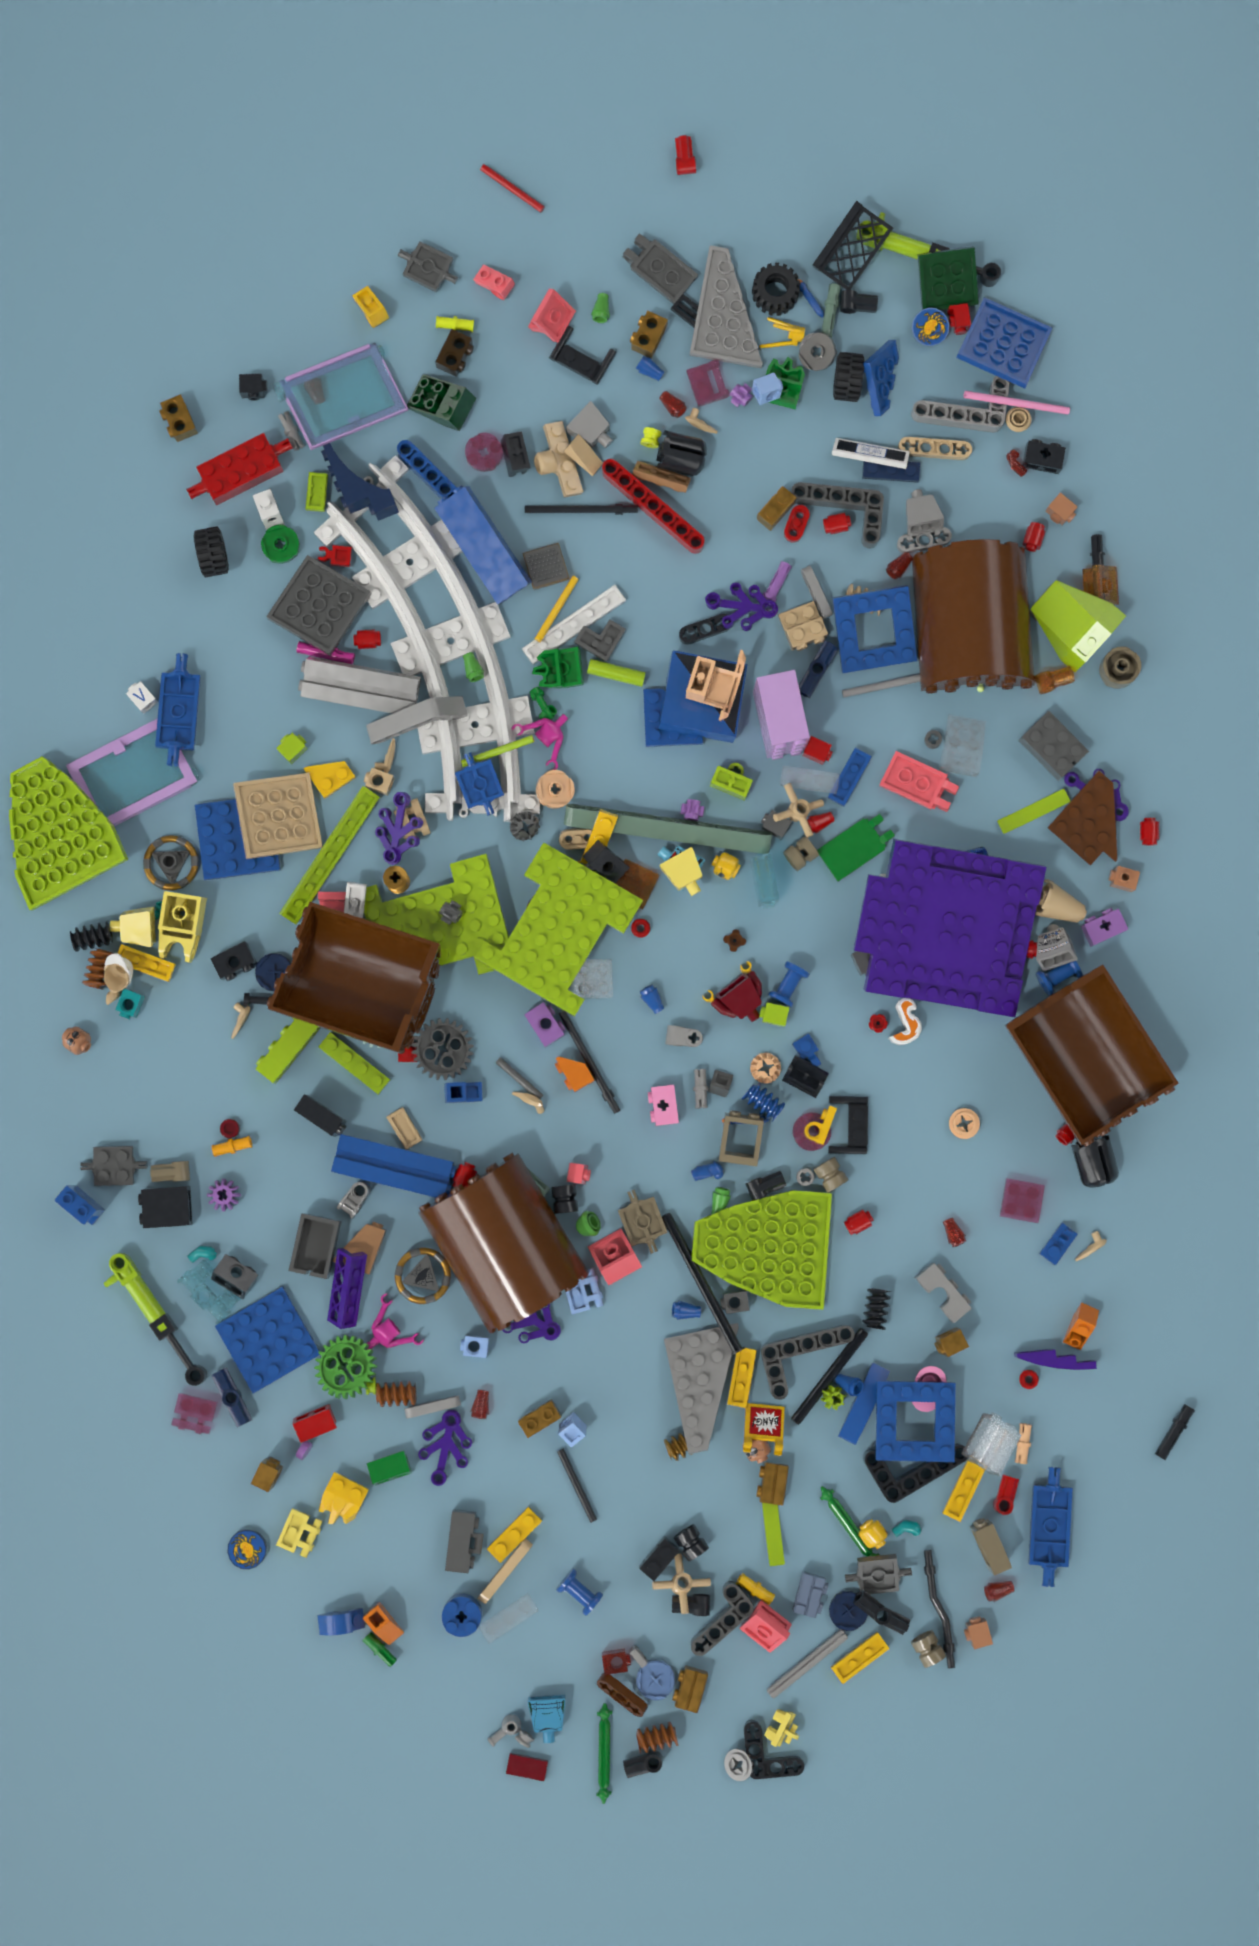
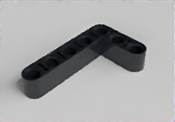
M956 1443L955 1450L962 1448L964 1454L961 1458L955 1457V1462H947L944 1468H939L938 1462L925 1461L894 1479L883 1460H877L874 1464L868 1463V1456L875 1454L876 1450L869 1449L865 1451L863 1461L887 1501L896 1503L965 1462L969 1457V1451L964 1445ZM924 1468L930 1469V1476L927 1478L921 1477V1471ZM880 1471L887 1472V1478L883 1481H879L877 1478ZM907 1478L914 1480V1484L910 1488L904 1486ZM891 1488L897 1489V1495L893 1498H889L887 1495L888 1490Z

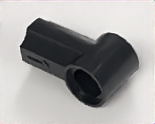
M843 290L841 292L840 312L846 314L856 312L876 313L878 305L877 295L858 294L854 290Z
M781 1171L745 1183L752 1200L763 1198L768 1193L787 1186Z
M672 1595V1613H681L679 1595ZM687 1595L689 1614L694 1616H710V1595Z
M651 1750L647 1754L623 1760L627 1778L649 1772H658L662 1767L663 1756L659 1751ZM650 1758H656L658 1759L659 1763L657 1765H651L648 1760Z

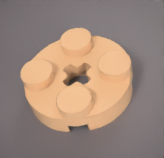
M560 770L546 772L539 777L536 784V794L539 802L548 808H562L574 796L575 787L572 779ZM553 784L556 785V788L560 789L556 794L551 791Z

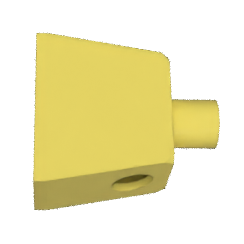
M692 847L660 864V869L678 891L686 887L691 896L701 891L696 881L702 878V873Z
M154 907L124 911L120 915V920L110 921V931L120 932L122 942L152 947L156 942Z

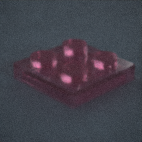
M1006 1178L999 1216L1039 1223L1045 1185Z

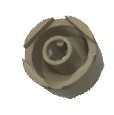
M1116 647L1109 651L1101 660L1099 666L1100 677L1108 687L1116 689L1125 688L1138 677L1141 671V660L1137 653H1134L1130 648ZM1118 665H1119V667H1121V668L1123 667V670H1122V671L1117 668Z

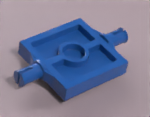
M472 752L468 754L471 760H469L467 754L464 755L468 766L461 771L455 772L468 809L484 805L487 816H489V809L491 814L495 813L491 802L496 798L504 796L491 759L482 763H475Z

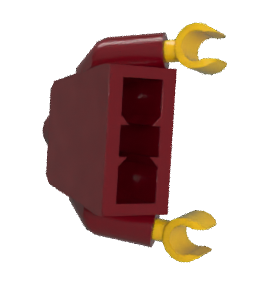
M746 961V964L749 966L748 969H743L740 964L742 975L715 996L712 991L707 990L711 993L710 999H705L703 995L702 998L706 1002H711V1006L722 1015L730 1018L738 1017L740 1019L747 1016L751 1022H754L760 1015L756 1008L762 1004L760 999L762 996V983L756 973L751 971V963Z

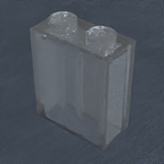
M983 1413L961 1454L989 1474L1000 1476L1022 1435L1016 1431L1017 1428L1001 1421L1002 1417L998 1414Z

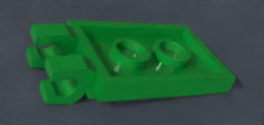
M880 814L870 821L863 818L817 850L820 858L837 882L885 851V843L894 838L895 835L891 829L882 836H879L874 829L884 821Z

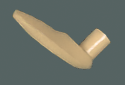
M692 408L690 416L685 417L691 425L702 431L718 433L717 430L697 418L699 414L697 408Z
M394 738L389 745L384 763L375 762V769L384 770L385 773L390 771L395 754Z
M239 1002L234 1005L233 1008L240 1014L231 1039H234L250 1013V1006L244 1007Z
M512 1092V1095L519 1097L527 1104L533 1105L538 1114H542L545 1111L543 1103L538 1097L529 1093Z
M1098 1231L1092 1233L1091 1235L1095 1243L1089 1245L1086 1250L1080 1253L1075 1258V1261L1084 1259L1103 1247L1107 1240H1102Z

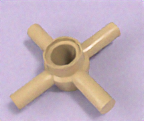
M791 783L784 785L791 804L786 811L774 814V821L777 822L786 818L794 822L799 821L806 837L813 836L806 817L811 810L823 807V800L820 799L811 803L804 799L798 800Z
M677 1554L674 1557L676 1575L671 1581L652 1582L653 1590L671 1589L673 1593L679 1595L681 1614H688L687 1593L692 1587L711 1586L710 1578L692 1579L689 1574L684 1573L682 1554ZM678 1580L685 1583V1588L678 1585Z

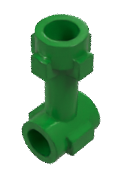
M540 687L533 688L530 691V696L533 701H537L542 710L539 718L553 720L555 718L554 715L557 713L556 708L553 705H547L543 698L544 692Z

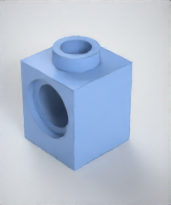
M775 373L754 379L752 392L759 405L779 399L783 389L782 381L776 377Z
M466 1335L465 1339H461L460 1351H463V1356L487 1358L489 1337ZM471 1341L479 1343L480 1348L478 1351L473 1352L470 1350L469 1343Z
M573 1412L559 1423L558 1435L570 1447H573L586 1436L587 1425Z

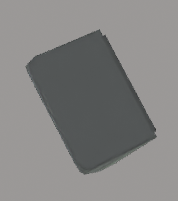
M715 1069L708 1092L727 1097L733 1075Z

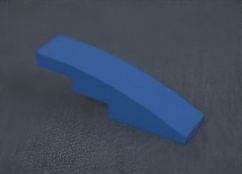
M875 1363L870 1365L863 1382V1392L856 1396L852 1402L838 1437L856 1445L876 1404L877 1381H886L890 1373L889 1370Z

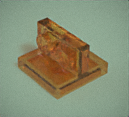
M1093 565L1092 568L1082 569L1083 589L1085 592L1109 601L1114 605H1119L1117 567Z

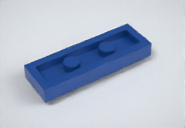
M855 748L827 798L844 807L872 756Z

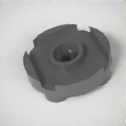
M820 332L810 333L800 342L799 360L807 369L814 371L825 370L832 365L837 356L836 345L827 334ZM815 347L821 348L820 356L813 355Z

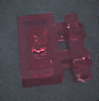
M179 1393L174 1413L181 1414V1418H173L171 1425L178 1427L180 1430L188 1429L195 1431L196 1434L200 1435L202 1433L210 1434L211 1427L205 1426L204 1423L205 1420L213 1421L218 1402ZM188 1416L198 1418V1422L187 1421Z

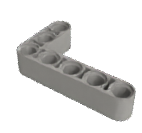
M995 376L991 383L989 394L1008 397L1010 382ZM1001 382L1004 388H998L995 383ZM920 400L914 404L911 417L919 423L994 433L998 432L1004 424L1007 405L1002 404V406L997 407L994 403L988 402L987 409ZM916 409H923L925 411V414H918L916 412ZM935 411H941L944 416L937 417ZM953 414H960L962 416V419H955ZM978 416L981 421L975 422L972 417ZM991 419H997L999 421V424L994 425L991 422Z
M462 696L434 697L366 725L371 744H379L433 721L456 720L464 718L468 714Z

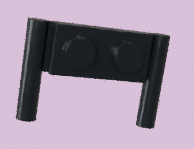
M568 325L549 359L598 385L614 358L616 351L610 349L600 365L596 360L565 345L574 330Z
M829 1096V1104H848V1146H828V1154H867L868 1097Z

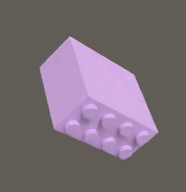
M795 670L757 677L753 696L767 758L778 760L786 754L791 756L802 754L810 736Z

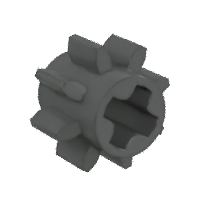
M453 900L451 903L446 901L439 911V914L442 915L441 920L449 925L452 922L456 924L463 914V911L460 910L462 905Z

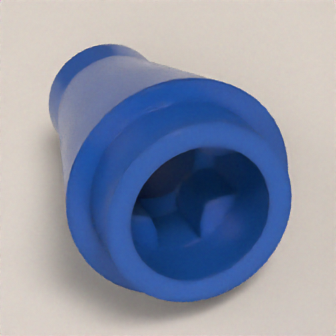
M643 356L636 367L639 370L638 373L657 381L664 374V371L650 357Z
M651 984L640 991L641 999L652 1009L654 1014L664 1009L657 987Z
M680 1300L673 1302L672 1317L677 1318V1320L700 1318L701 1306Z
M838 1374L835 1379V1383L850 1396H859L863 1392L864 1384L860 1378Z

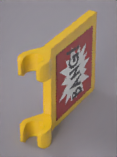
M748 1403L745 1409L743 1452H751L753 1439L775 1442L774 1455H782L785 1407Z

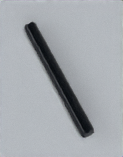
M860 1328L856 1332L854 1339L846 1345L791 1417V1420L797 1425L801 1424L824 1394L822 1390H827L866 1339L868 1333L864 1329Z

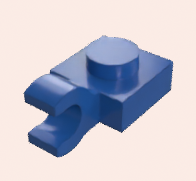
M809 1034L792 1043L801 1059L808 1058L810 1063L817 1067L821 1065L820 1060L814 1054L819 1049Z

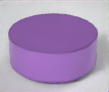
M308 1440L303 1442L296 1452V1457L303 1460L308 1455L313 1444Z

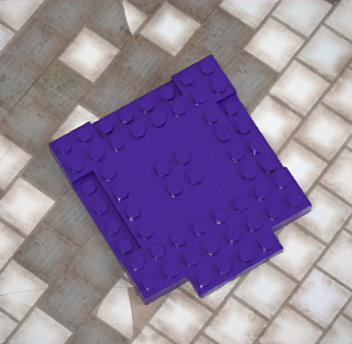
M893 838L886 877L868 874L853 948L854 951L870 953L864 991L974 1009L980 1012L1015 1018L1023 984L1022 975L1036 907L1040 902L1047 867Z

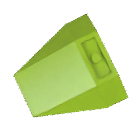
M1055 580L1031 607L1032 613L1058 657L1073 672H1076L1086 663L1126 617L1113 603L1058 580Z

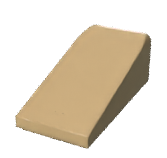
M579 434L564 450L569 457L591 476L603 464Z

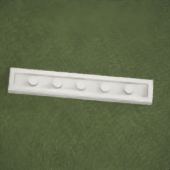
M616 585L612 586L548 630L541 643L533 640L523 647V652L532 665L539 661L537 656L544 650L559 648L578 635L583 626L588 628L626 602V599Z

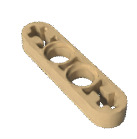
M904 437L898 445L899 450L910 451L909 456L966 460L972 453L970 443L957 440ZM905 442H908L909 446H915V444L918 443L917 452L914 451L915 447H910L909 450H905V447H903V445L905 444ZM923 443H927L930 445L931 450L923 452L920 446ZM947 445L950 451L947 454H943L940 452L939 447ZM953 445L956 446L955 450H960L961 447H965V450H967V452L965 453V455H962L961 451H955V453L952 454Z
M525 1538L478 1596L477 1599L483 1604L490 1600L533 1545Z

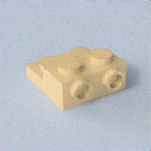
M814 601L778 614L791 650H804L808 647V644L813 642L815 645L820 644L828 636Z

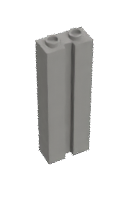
M310 656L306 658V661L302 662L301 672H304V680L300 679L298 690L301 691V697L387 713H396L417 704L421 677Z

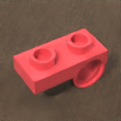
M484 264L473 279L476 284L490 290L501 300H505L515 285L512 278Z
M569 1163L566 1182L586 1185V1181L590 1180L591 1175L588 1165Z

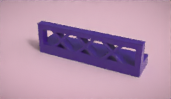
M338 1248L327 1317V1321L339 1329L356 1327L367 1260L366 1253H350L344 1248ZM343 1257H346V1264H345V1265H344V1262H343ZM341 1274H342V1277H343V1284H342L341 1279H340ZM335 1311H337L338 1314L337 1319L335 1318Z

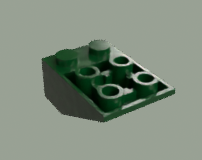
M422 374L407 407L445 427L460 431L476 397L466 387Z

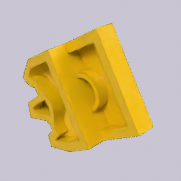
M334 1472L322 1495L318 1512L330 1511L328 1524H334L339 1516L347 1524L355 1519L369 1489Z

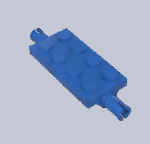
M181 653L176 654V665L173 672L161 674L155 747L168 749L166 765L171 767L172 763L174 767L179 766L180 750L195 749L201 677L200 675L188 673V655L182 653V656Z
M1048 1467V1484L1046 1486H1032L1028 1564L1039 1565L1043 1568L1042 1586L1055 1587V1569L1057 1567H1069L1073 1488L1061 1487L1060 1467Z

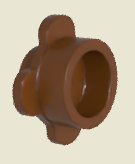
M734 929L730 935H726L723 938L724 943L729 945L731 952H736L738 947L746 944V939L742 938L740 931Z

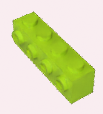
M292 1018L294 1020L290 1026L286 1025L280 1032L282 1035L278 1041L274 1040L270 1044L268 1054L266 1056L262 1055L258 1059L256 1070L273 1084H276L321 1027Z

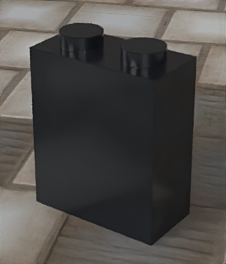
M304 1094L294 1108L295 1112L333 1137L343 1134L347 1128L345 1125L347 1121L309 1095Z
M191 1186L143 1189L141 1194H138V1203L142 1205L139 1222L140 1225H143V1229L193 1225Z

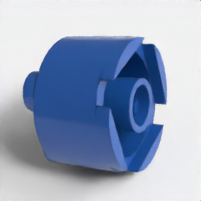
M465 1593L456 1594L450 1598L442 1611V1623L445 1630L457 1637H466L474 1633L479 1627L482 1618V1608L479 1602L473 1596ZM460 1611L467 1615L464 1619H460V1616H457Z

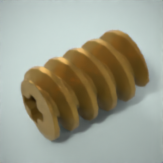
M394 865L385 870L383 881L391 892L401 894L409 888L410 878L402 867ZM399 876L400 879L395 883L393 880H396V877Z
M678 1433V1440L671 1436V1443L664 1439V1444L671 1461L672 1457L679 1461V1454L686 1458V1451L688 1449L685 1437L681 1433Z

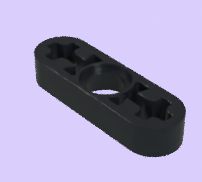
M719 614L682 627L679 632L680 641L683 644L689 645L727 632L730 628H723L722 625L716 626L717 631H714L712 621H715V625L719 624L720 619H723L727 614ZM703 624L710 626L711 631L708 634L701 633L700 627ZM697 627L699 637H696L695 633L691 635L689 640L686 637L683 638L685 631L693 633L695 631L694 628Z

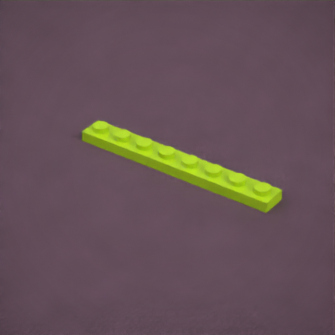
M364 786L361 787L281 909L280 915L297 925L302 917L304 908L308 907L309 902H312L380 798L378 795Z

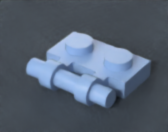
M593 1268L588 1269V1278L579 1279L578 1285L566 1292L572 1315L590 1310V1301L595 1302L596 1308L604 1306L602 1301L603 1294L600 1292L597 1283L599 1281L598 1276L595 1275ZM590 1283L592 1295L587 1296L584 1285Z

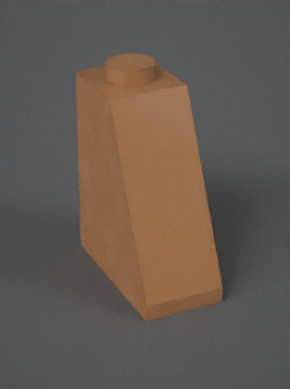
M376 1222L366 1224L344 1247L350 1253L364 1252L367 1254L366 1274H371L387 1231L382 1229V1224ZM337 1255L334 1257L332 1262L336 1263ZM343 1257L344 1265L346 1264V1257Z

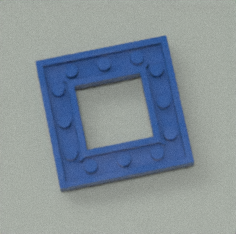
M908 585L832 597L842 673L917 661ZM891 608L895 644L859 650L854 614Z
M877 1381L875 1460L955 1462L956 1383ZM897 1401L935 1402L934 1441L896 1440Z

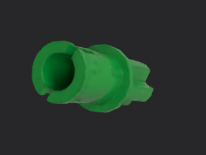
M372 1632L362 1640L374 1652V1656L377 1654L389 1667L397 1661L386 1649V1644L379 1641Z

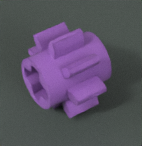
M746 383L743 386L737 384L730 393V396H732L731 403L737 408L739 405L745 407L753 398V395L750 394L752 388Z
M687 799L686 804L682 803L680 814H685V820L698 821L699 817H703L704 806H700L701 801Z

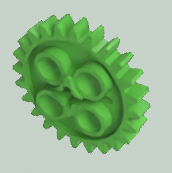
M344 1335L343 1340L337 1336L336 1343L333 1340H329L331 1346L323 1345L325 1352L319 1351L318 1353L322 1357L321 1359H315V1361L320 1363L319 1366L314 1367V1369L319 1370L315 1377L321 1378L318 1384L324 1385L322 1390L328 1391V1394L331 1396L335 1394V1397L340 1399L341 1395L344 1399H348V1395L355 1398V1392L362 1395V1388L369 1389L366 1383H373L370 1376H376L372 1369L377 1368V1365L372 1364V1362L377 1358L370 1356L374 1351L368 1349L369 1344H363V1340L360 1338L357 1340L355 1336H351L349 1339V1336ZM350 1349H352V1356L350 1358H347V1352ZM339 1352H340V1356H341L342 1360L339 1359V1357H338V1355H337ZM336 1360V1366L331 1369L330 1363ZM344 1363L348 1364V1365L346 1366V1368H347V1370L349 1371V1373L344 1370V1369H345ZM358 1366H361V1367H362L361 1372L356 1375V1373H355L356 1368H357ZM350 1374L353 1376L354 1382H352ZM345 1376V1382L339 1385L340 1378Z

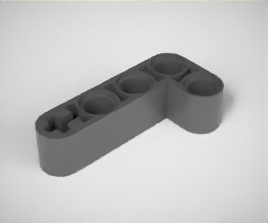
M728 1581L722 1589L723 1596L730 1606L692 1638L691 1650L695 1655H705L752 1614V1601L736 1582ZM729 1587L737 1589V1593L734 1596L726 1594V1590ZM742 1602H747L750 1605L747 1611L739 1609V1605ZM727 1615L734 1616L735 1620L732 1624L724 1622V1618ZM712 1628L720 1630L717 1637L709 1635V1631ZM704 1635H706L710 1643L706 1640L703 1643V1649L699 1647L696 1649V1642L702 1643L705 1640Z

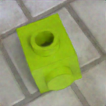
M293 732L290 735L286 734L280 740L281 744L276 748L291 765L308 750L305 746L307 741L300 734L296 736Z
M767 1002L765 1007H761L759 1017L762 1018V1023L785 1027L789 1007Z

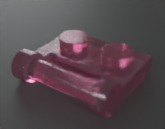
M713 360L707 364L686 370L698 407L730 396L719 369V360ZM710 370L713 372L719 390L716 394L713 392L707 371Z

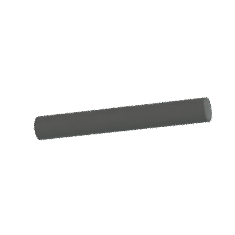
M501 1057L496 1061L499 1067L530 1094L539 1099L543 1097L539 1090Z

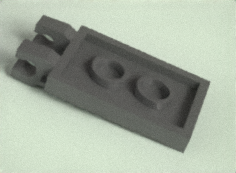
M639 233L635 238L634 244L642 249L641 253L637 255L627 248L622 257L631 264L630 267L634 273L672 304L676 303L698 277V274L657 240L649 241Z

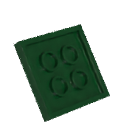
M974 246L917 254L922 310L927 308L944 310L952 305L968 303V306L979 305Z

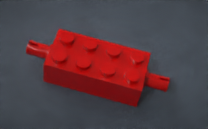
M262 433L196 466L202 478L201 482L186 490L192 500L206 492L210 493L217 506L284 472L277 458H279V455L292 450L293 447L288 438L272 446V444H269L265 434Z

